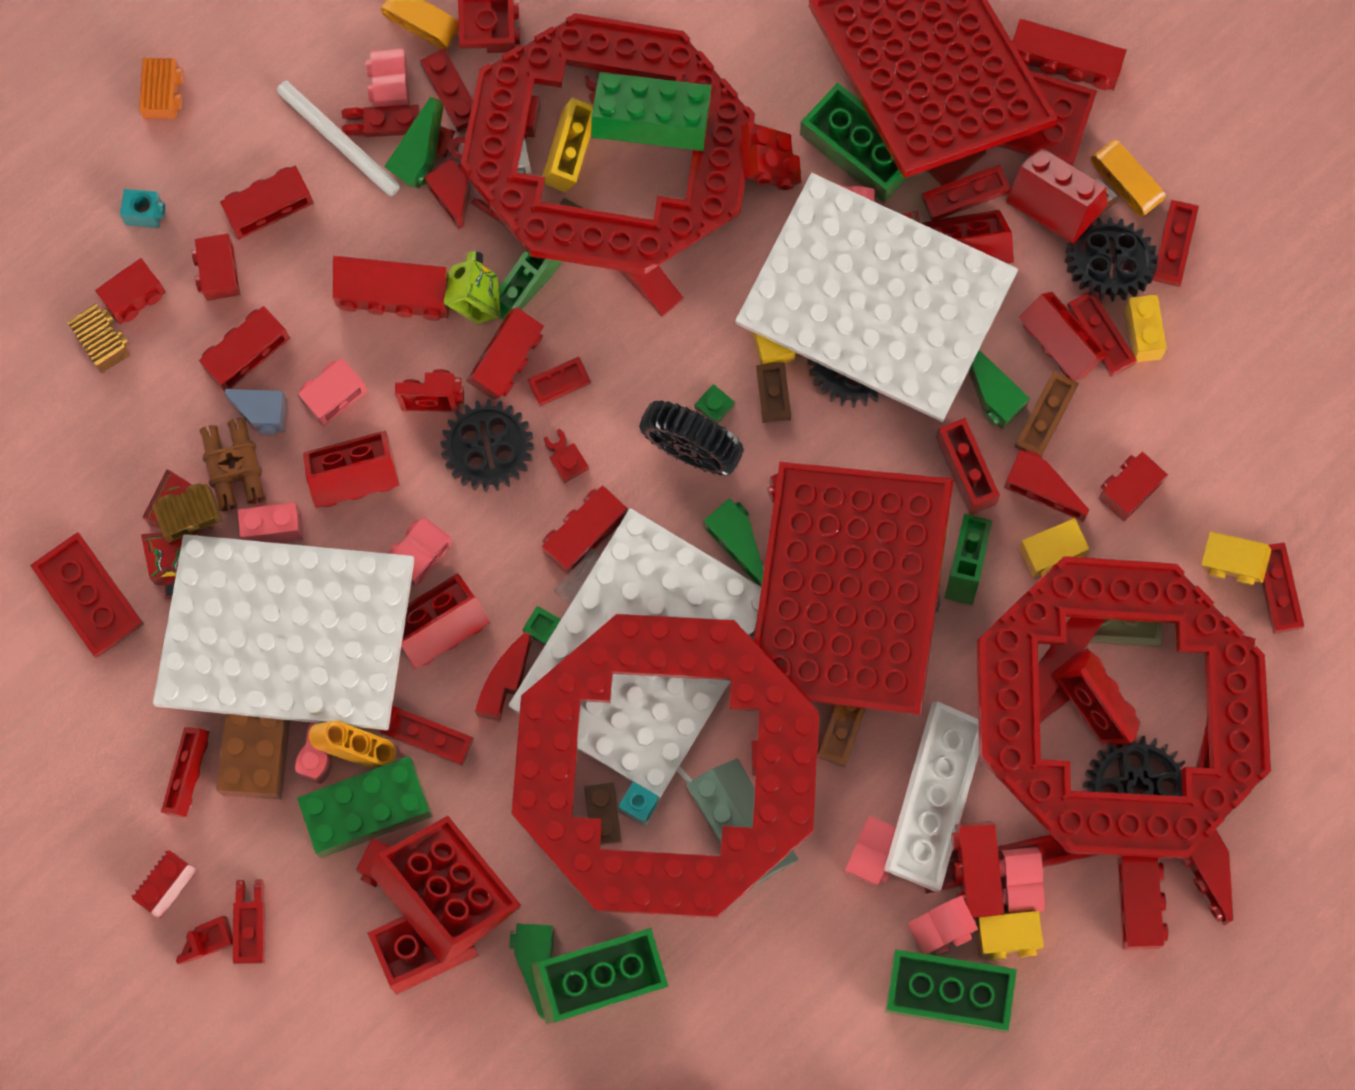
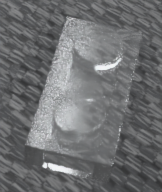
M593 548L554 589L555 593L570 605L601 554Z

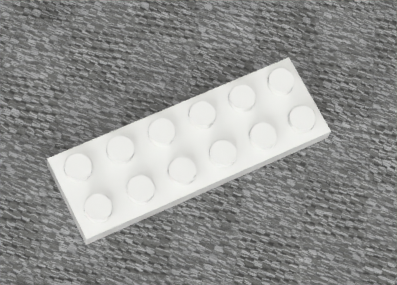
M938 701L931 704L884 871L932 891H941L953 849L951 833L956 832L955 825L960 824L979 755L977 718Z

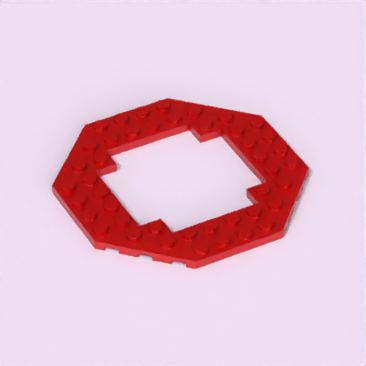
M574 13L567 17L566 21L555 28L552 26L534 36V40L523 47L519 45L503 54L502 59L492 65L488 63L479 68L460 170L530 256L645 275L740 215L746 180L744 178L741 126L747 122L754 123L755 113L749 106L746 107L738 98V93L725 78L722 79L716 73L714 65L702 51L698 52L691 44L690 37L684 31ZM568 65L629 76L711 85L710 110L703 151L693 150L685 200L657 196L653 220L541 202L545 177L517 173L534 84L562 88L565 68Z
M1064 556L976 640L979 759L1068 853L1186 859L1217 829L1230 812L1238 807L1252 792L1251 790L1271 772L1265 654L1257 646L1253 647L1243 636L1244 632L1228 616L1224 617L1213 605L1215 602L1198 585L1195 586L1184 575L1185 571L1176 563ZM1066 617L1175 624L1176 652L1205 654L1210 768H1182V796L1071 791L1070 761L1041 759L1038 644L1064 645L1067 643Z
M616 614L521 695L511 814L595 911L718 918L736 900L757 884L763 876L784 860L799 844L813 834L819 711L735 620ZM613 674L731 681L730 710L759 711L753 828L722 826L721 856L600 849L602 819L573 817L581 701L611 703Z

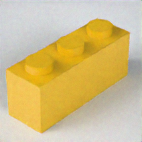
M572 98L562 108L542 177H545V185L566 193L577 183L591 134L592 105Z

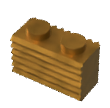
M95 303L67 321L101 373L130 356L125 348L129 345V342L121 330L115 333L111 326L115 321L106 308L100 310Z
M193 484L185 489V493L176 496L174 494L165 495L158 499V504L152 505L162 534L168 543L182 538L183 534L190 535L223 522L212 490L207 484Z

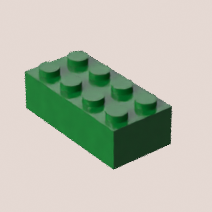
M599 72L591 116V138L703 151L710 110L711 85Z
M838 82L802 119L800 136L862 186L874 188L875 196L883 203L907 180L908 177L903 178L862 102Z
M410 756L297 797L315 853L320 858L433 817L414 761Z
M651 928L529 965L546 1024L562 1021L669 987Z
M895 949L892 957L884 1013L1006 1033L1009 1031L1017 969Z

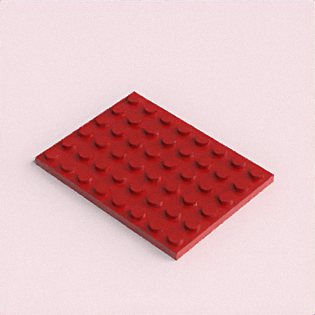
M809 0L808 7L903 178L1056 125L1058 118L988 0Z
M779 462L754 642L810 702L922 715L954 480L952 478Z

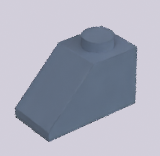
M225 389V395L229 402L255 431L268 436L276 435V432H285L287 398L283 391Z

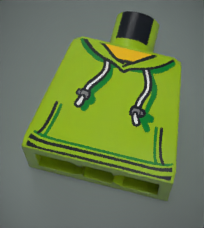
M471 251L467 253L466 261L455 264L450 268L444 304L477 325L500 318L499 288L496 273L483 266V254Z

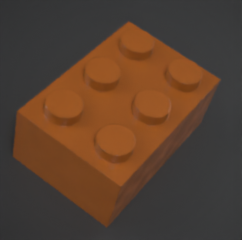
M225 714L216 790L223 796L282 800L290 720Z

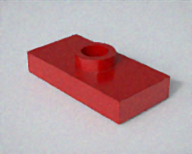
M579 356L527 379L539 407L591 384V380Z

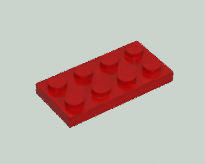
M76 532L30 565L95 658H98L144 625L79 532Z

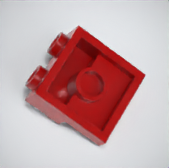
M458 0L459 49L487 48V53H507L514 49L515 45H520V28H514V19H519V3H513V0Z
M751 122L741 126L744 178L756 181L759 185L768 184L775 186L782 191L791 190L795 185L801 183L800 156L792 154L791 134Z
M435 369L433 373L425 372L424 383L414 379H406L403 383L395 382V396L401 411L456 412L459 409V403H464V386H462L461 377H455L454 373H450V371L445 369Z

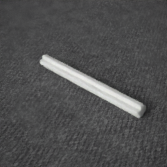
M283 81L277 87L278 94L389 197L394 196L400 190L398 182L288 81Z

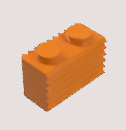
M142 58L139 111L143 119H177V110L182 109V95L179 93V85L184 83L183 68L179 67L175 58Z

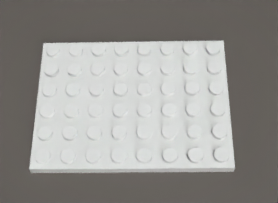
M811 173L735 320V324L943 422L1018 269Z
M630 508L508 707L520 713L521 695L616 614L735 620L754 641L761 586ZM613 674L611 703L581 701L578 750L629 781H634L655 793L660 799L730 681Z
M183 534L153 705L164 708L312 723L341 721L354 727L388 730L414 557Z

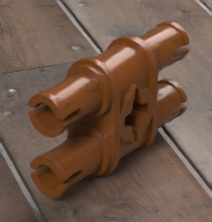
M236 418L239 430L234 419L227 422L233 441L231 447L222 448L217 425H208L211 437L206 426L199 430L205 448L203 461L206 462L210 478L208 483L215 489L219 511L222 512L228 511L226 499L231 510L237 508L231 485L233 482L243 481L248 504H256L254 492L259 503L265 500L260 481L262 468L258 465L255 453L256 444L250 441L245 418ZM235 460V468L230 469V461Z

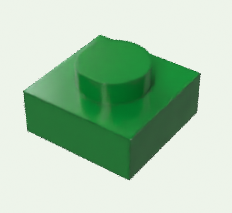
M713 384L694 404V407L701 414L707 416V418L717 421L718 424L734 407L735 401Z
M536 606L522 632L529 633L531 638L546 645L561 619Z

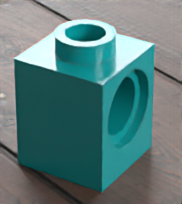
M124 189L120 217L125 225L159 228L160 219H164L166 211L165 202L161 200L159 194L156 191ZM150 205L147 211L138 212L142 206Z
M633 781L618 806L619 812L645 827L660 802L659 796Z

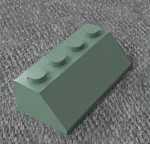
M738 759L712 768L686 784L687 791L720 846L722 826L753 828L755 786ZM794 850L775 868L763 876L752 888L799 861Z

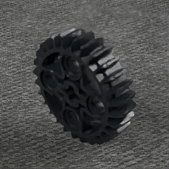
M660 400L650 403L639 425L641 433L645 435L646 439L651 441V444L657 445L658 449L667 452V455H672L676 460L679 459L685 462V464L692 465L695 469L699 468L704 472L709 471L713 475L717 473L721 476L733 473L744 451L742 443L739 442V439L732 432L727 431L726 427L717 424V421H712L707 416L699 414L698 411L695 412L688 407H682L678 403L673 404L670 401L664 402Z
M1142 736L1138 743H1135L1134 740L1131 744L1127 745L1116 744L1117 748L1111 743L1107 744L1106 750L1108 754L1099 750L1097 756L1101 761L1095 759L1090 761V765L1095 771L1086 770L1085 776L1091 778V781H1085L1082 784L1083 787L1090 789L1089 792H1101L1103 787H1110L1115 793L1138 794L1137 792H1132V789L1137 784L1139 789H1144L1143 794L1182 796V774L1180 768L1186 762L1182 760L1176 763L1174 759L1178 752L1174 751L1168 755L1166 753L1168 744L1163 745L1159 749L1156 747L1157 738H1154L1147 745L1146 736ZM1127 756H1137L1141 761V766L1139 768L1131 767L1127 762ZM1150 757L1161 762L1169 772L1152 774ZM1119 758L1120 777L1102 780L1107 767ZM1129 778V781L1125 784L1123 788L1122 784H1124ZM1168 781L1172 783L1175 789L1174 794L1168 795L1164 793L1161 789V782Z

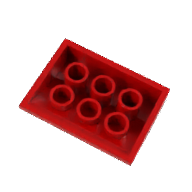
M449 816L440 819L379 853L370 871L372 877L442 964L467 951L521 907L519 901Z

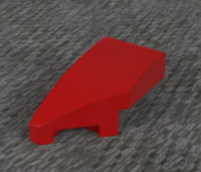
M227 916L217 917L196 926L194 931H188L186 944L181 955L177 956L176 963L184 964L233 946V934Z

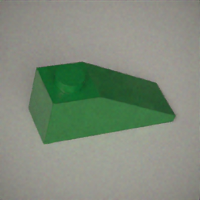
M432 97L429 98L384 166L406 184L415 188H420V186L426 184L424 177L431 173L435 166L444 103Z
M525 250L499 287L500 318L504 320L509 310L515 307L522 310L549 281L563 261L532 257Z
M979 350L969 369V374L981 408L985 412V418L992 425H998L1003 430L1027 407L1030 398Z
M729 498L703 520L704 529L757 585L762 586L764 569L752 527L747 517L749 513L740 502L735 504Z
M964 514L944 599L973 605L981 577L992 520Z
M516 923V931L510 932L509 947L514 949V955L539 1017L545 1019L529 965L553 957L555 929L552 925Z

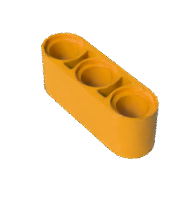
M386 0L380 8L381 13L387 19L440 49L445 48L446 50L459 32L458 20L425 0Z
M1113 139L1091 156L1092 164L1096 170L1140 217L1145 216L1166 199L1162 188L1118 140Z
M341 721L317 723L309 731V740L314 748L365 768L384 766L392 763L396 757L395 747L389 740Z

